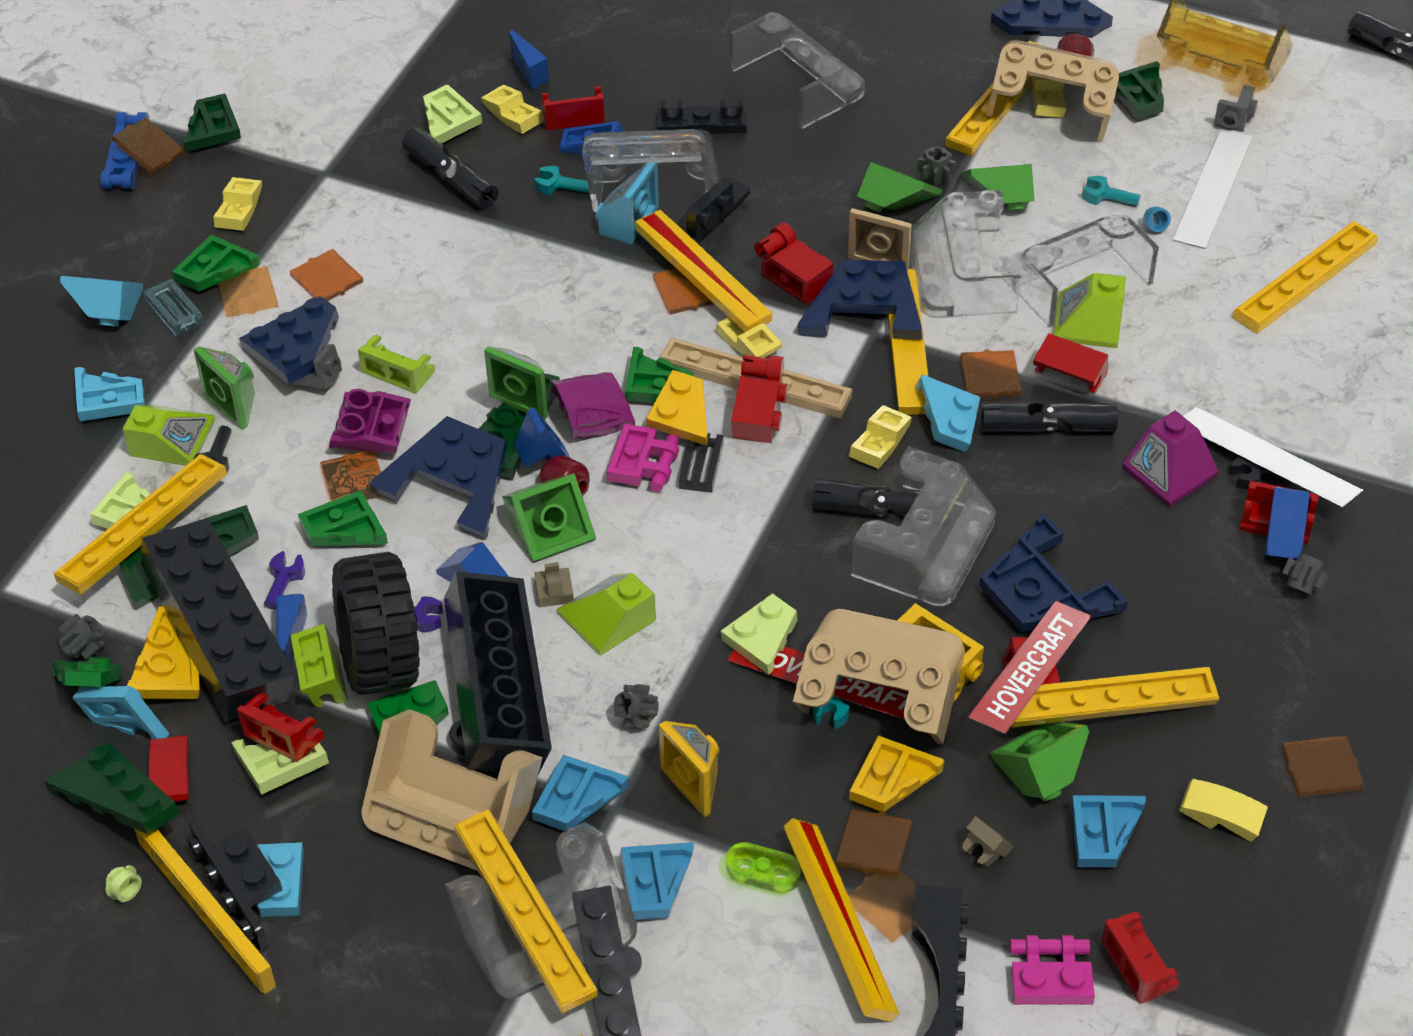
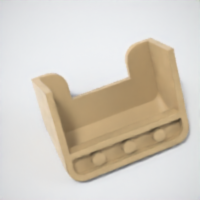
M1011 40L1005 43L1000 54L986 116L992 117L997 94L1006 96L1017 95L1023 90L1026 75L1085 87L1083 107L1088 113L1102 117L1097 141L1103 142L1119 80V73L1115 64L1105 59L1019 40Z
M835 609L824 617L807 645L793 703L803 713L807 714L810 713L811 707L826 705L833 697L838 676L909 691L904 708L906 722L912 729L930 734L936 743L943 745L965 656V649L960 638L950 632L850 610Z
M409 709L383 720L361 812L362 819L370 830L477 870L456 835L454 825L489 809L508 842L511 843L529 812L542 757L522 750L514 751L503 759L498 779L435 757L434 752L438 740V728L430 717Z

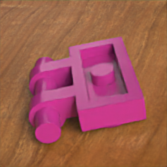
M624 423L607 469V481L640 486L643 477L651 478V490L660 492L664 484L669 482L672 473L670 469L671 463L677 459L679 453V438L674 434H669L665 441L658 440L657 429ZM650 456H658V463L649 461Z
M1026 935L1025 939H1010V955L1026 956V962H1012L1011 977L1014 1005H1093L1095 993L1091 962H1075V955L1090 954L1089 939H1074L1073 935H1061L1060 939H1039L1038 935ZM1039 955H1061V962H1040Z

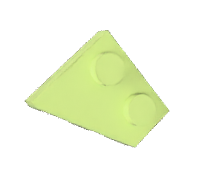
M448 84L423 96L430 135L440 143L482 123L481 113Z
M126 472L90 513L92 523L108 529L148 497L150 493L146 489L142 490L136 484L134 476Z
M771 594L721 630L722 641L769 675L775 667L774 660L778 652H782L787 643V635L793 631L798 621L797 610L774 594Z
M243 739L231 742L234 753L261 795L329 763L327 754L320 743L302 759L295 762L262 744L245 746Z

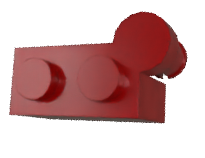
M785 222L775 226L770 230V234L754 245L756 254L759 258L762 257L761 275L806 305L817 297L833 274V263L825 256H821L809 248L804 242L797 240L794 230Z
M744 354V361H742L741 365L742 376H740L731 419L732 438L772 443L774 431L779 432L781 428L782 412L778 411L779 404L786 402L788 384L783 383L782 380L784 357L770 355L769 358H762Z

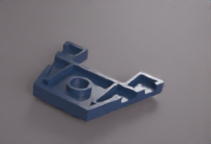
M842 260L797 326L799 335L827 336L833 312L895 314L892 329L894 339H923L922 325L905 261Z
M446 416L378 474L369 485L373 492L398 502L414 475L417 474L467 495L471 499L457 520V525L459 529L486 539L489 532L490 515L493 513L495 505L496 487L500 482L507 445L504 439Z
M1045 513L1040 515L1036 520L1035 526L1029 532L1025 531L1019 537L1018 543L1009 552L1005 551L980 577L979 586L1021 632L1034 630L1055 601L1091 615L1090 618L1121 613L1127 610L1128 600L1109 580L1078 595L1040 555V553L1061 543L1064 534Z

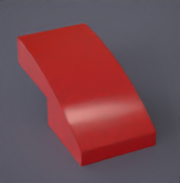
M188 735L150 740L149 779L173 801L189 799L190 775L188 761L190 746Z

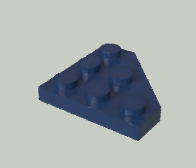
M1012 0L991 12V22L1010 35H1023V31H1040V36L1063 37L1064 32L1080 33L1087 38H1093L1111 27L1113 21L1112 15L1088 0Z
M321 296L311 298L302 306L290 312H284L277 319L263 326L255 327L248 334L240 337L242 349L290 385L316 371L313 361L329 343L331 338L330 329L332 325L337 324L339 319L337 308Z

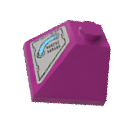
M1176 410L1153 423L1122 464V468L1168 507L1217 477L1219 472L1200 430Z

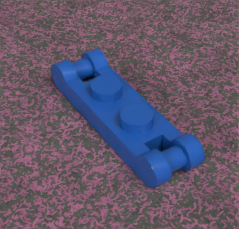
M117 112L116 126L105 169L101 172L102 189H113L114 186H122L123 189H134L149 129L148 112H138L137 115Z

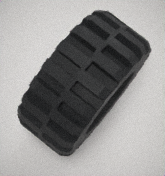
M389 551L340 559L334 564L332 569V598L339 649L350 688L360 695L410 688L417 682L419 677V640L411 589L401 559L398 558V555Z

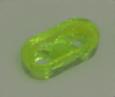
M742 842L733 845L726 854V871L737 882L775 893L790 892L800 882L801 867L798 860L788 853ZM741 865H749L750 868L745 869V868H741V867H739V866H741ZM784 875L786 878H777L776 876Z

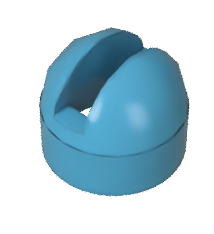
M1159 206L1150 207L1143 215L1144 224L1154 232L1166 230L1171 221L1170 213ZM1152 216L1154 217L1157 223L1156 225H1154Z

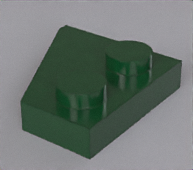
M1158 61L1119 73L1115 95L1137 120L1163 112L1164 97L1161 92L1162 80L1159 77L1160 64Z
M225 93L196 100L193 108L194 114L188 122L189 132L187 137L183 136L182 142L184 150L187 152L241 138L239 126Z

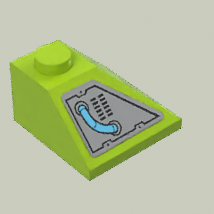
M1093 273L1060 291L1054 335L1078 344L1118 348L1126 276Z
M153 404L135 405L123 427L129 455L186 466L200 452L216 420L215 415Z
M634 573L613 574L559 607L557 614L601 656L656 621L655 594Z

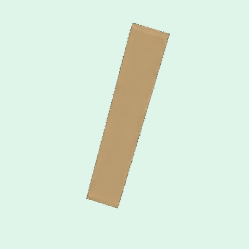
M672 337L660 355L661 358L671 362L673 366L682 367L693 372L694 377L738 389L740 376H742L741 365L742 361H744L742 357ZM783 370V383L788 384L785 403L841 419L852 398L851 388Z

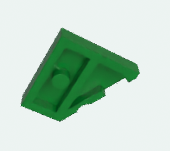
M210 235L172 271L174 281L199 292L257 268L260 265L259 255Z
M633 347L625 387V398L627 401L655 403L672 370L694 376V373L682 367L673 366L671 362L661 357L655 361L643 355L642 348Z
M361 490L298 514L299 524L312 546L384 545L388 543L383 527Z
M89 657L88 661L79 662L53 661L52 676H57V680L62 681V684L67 686L103 687L122 679V664H110L111 658Z
M436 680L367 703L368 712L379 736L383 720L409 709L430 717L436 726L449 715L448 706Z

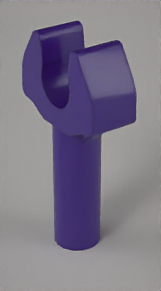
M284 551L275 555L269 562L270 573L276 577L264 601V605L268 609H276V598L284 594L289 581L304 579L306 573L301 554L297 555L294 564L289 567H285L286 556Z
M429 596L421 597L417 606L414 607L415 620L417 621L419 631L422 633L432 632L441 628V617L438 615L428 616L427 614H442V602Z

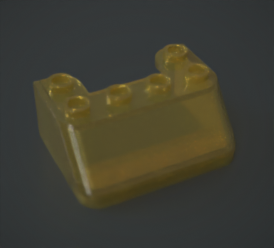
M1170 0L1157 33V38L1162 48L1167 50L1166 55L1177 60H1183V57L1190 58L1199 67L1210 69L1211 66L1221 68V73L1227 76L1237 78L1238 74L1249 77V82L1263 87L1266 83H1273L1293 47L1285 26L1279 25L1276 36H1272L1189 10L1183 0Z

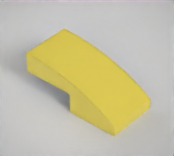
M1031 76L1032 99L1036 116L1064 118L1066 104L1063 88L1065 83Z
M502 85L481 97L482 103L499 120L521 134L545 121L542 110L524 103L522 92L506 85Z
M232 177L223 190V204L213 216L214 227L244 231L257 205L262 181Z
M729 317L717 323L716 332L743 355L764 358L782 348L783 343L764 323L746 332L740 329Z
M882 405L868 419L866 431L851 445L849 457L879 469L901 441L911 424L912 417Z
M1192 779L1188 783L1179 811L1210 829L1219 823L1252 842L1259 836L1268 807L1232 789Z

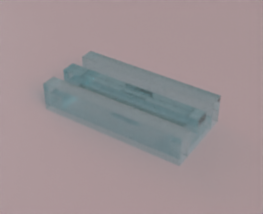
M172 278L144 291L148 304L175 336L182 334V328H185L187 331L192 329V323L194 322L198 326L204 323L202 313ZM165 291H170V293L175 297V299L189 314L188 316H185L181 312V310L177 307L176 303L172 299H170V297L165 293ZM156 295L162 300V302L167 306V308H168V309L173 313V315L178 319L177 321H176V320L174 319V317L169 313V311L163 306V304L158 300V298L156 297Z

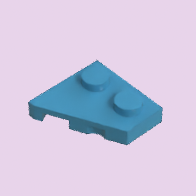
M563 755L532 810L533 820L568 832L627 790L629 776Z
M1073 795L1071 807L1077 867L1117 866L1144 810L1145 796Z
M693 842L621 847L620 860L631 920L669 917L693 856Z

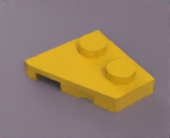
M672 370L646 418L647 427L668 434H674L677 437L706 446L708 439L703 379Z
M878 736L850 789L849 800L885 812L942 773L944 759Z

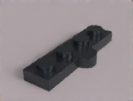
M611 885L572 892L571 897L586 972L597 988V997L592 999L599 1036H641L630 980L639 974L642 958L635 948L623 946Z

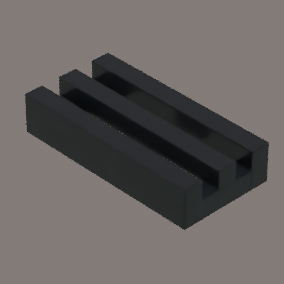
M707 433L708 442L706 446L688 440L679 477V489L713 492L724 445V435L717 434L716 438H711L710 433ZM696 446H701L693 480L689 481L688 478ZM708 447H712L714 449L706 483L700 482Z

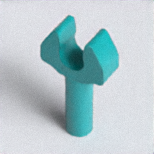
M557 166L539 168L540 178H535V189L545 195H551L557 188L589 194L592 191L591 181L563 177L559 174V167Z
M1090 176L1087 177L1086 187H1083L1082 198L1093 205H1098L1104 199L1138 206L1141 194L1109 187L1107 177Z
M838 676V679H837V684H838V685L840 684V682H841V680H842V678H843L842 676ZM833 696L826 705L812 707L815 724H820L822 715L825 712L835 713L833 728L838 729L847 722L849 705L843 703L841 698Z

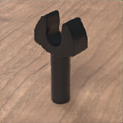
M225 425L220 426L210 451L197 453L194 459L202 454L224 465L226 472H228L230 468L228 458L223 456V453L232 433L231 428Z
M1242 456L1234 460L1229 471V475L1245 473L1238 476L1236 487L1246 490L1249 488L1250 481L1259 482L1261 476L1274 474V472Z

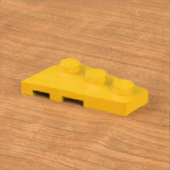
M159 606L146 637V643L141 655L137 659L134 673L127 686L136 689L141 694L142 699H198L200 690L199 672L165 608Z

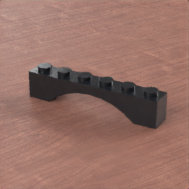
M915 885L911 939L926 958L933 972L938 991V1008L924 1036H955V1030L962 1031L964 1006H956L957 995L964 996L965 972L958 971V961H966L967 938L960 937V927L967 928L969 905L961 904L962 888Z

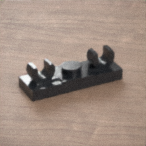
M722 99L720 106L697 105L683 107V102L678 100L677 107H666L665 100L661 102V107L657 108L658 135L747 133L746 106H743L741 99H737V106H726V100Z

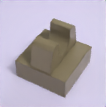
M558 562L544 564L545 571L534 572L539 608L566 604L574 599L569 568L559 569Z
M976 816L966 827L970 832L963 843L962 849L971 855L977 847L982 846L983 854L977 862L985 867L991 865L1000 856L1006 858L1014 848L1009 841Z

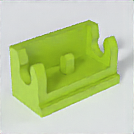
M373 335L364 346L358 349L361 373L414 394L418 393L435 372V366L428 363L431 359L430 355L423 354L416 361L387 350L384 345L379 344L375 347L382 339L378 335Z
M321 624L292 634L291 641L301 692L303 694L307 693L312 703L317 707H323L321 696L324 694L333 695V699L337 703L348 701L338 647L326 625Z

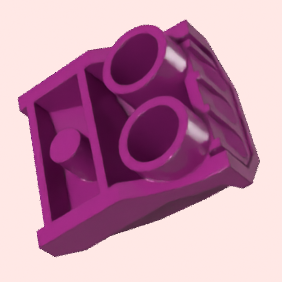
M603 372L559 381L550 380L551 391L559 400V408L564 412V417L570 424L573 438L587 439L593 435L606 436L622 431L624 423L635 425L630 406L612 373Z
M363 389L345 391L339 419L336 422L335 431L331 435L329 448L338 447L355 451L382 452L386 454L396 453L411 399L381 391L371 393Z

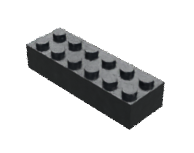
M209 518L142 537L141 565L223 720L228 722L239 718L237 708L241 705L245 706L260 693L269 696V699L259 707L260 710L269 704L276 706L291 701L293 699L295 673Z
M456 571L445 594L444 604L467 769L500 772L503 759L514 751L522 750L542 757L540 773L552 746L524 578Z

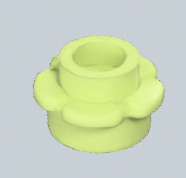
M127 865L125 868L117 867L106 878L105 892L113 900L118 899L121 902H127L139 892L142 884L141 877L136 874V869L131 865Z

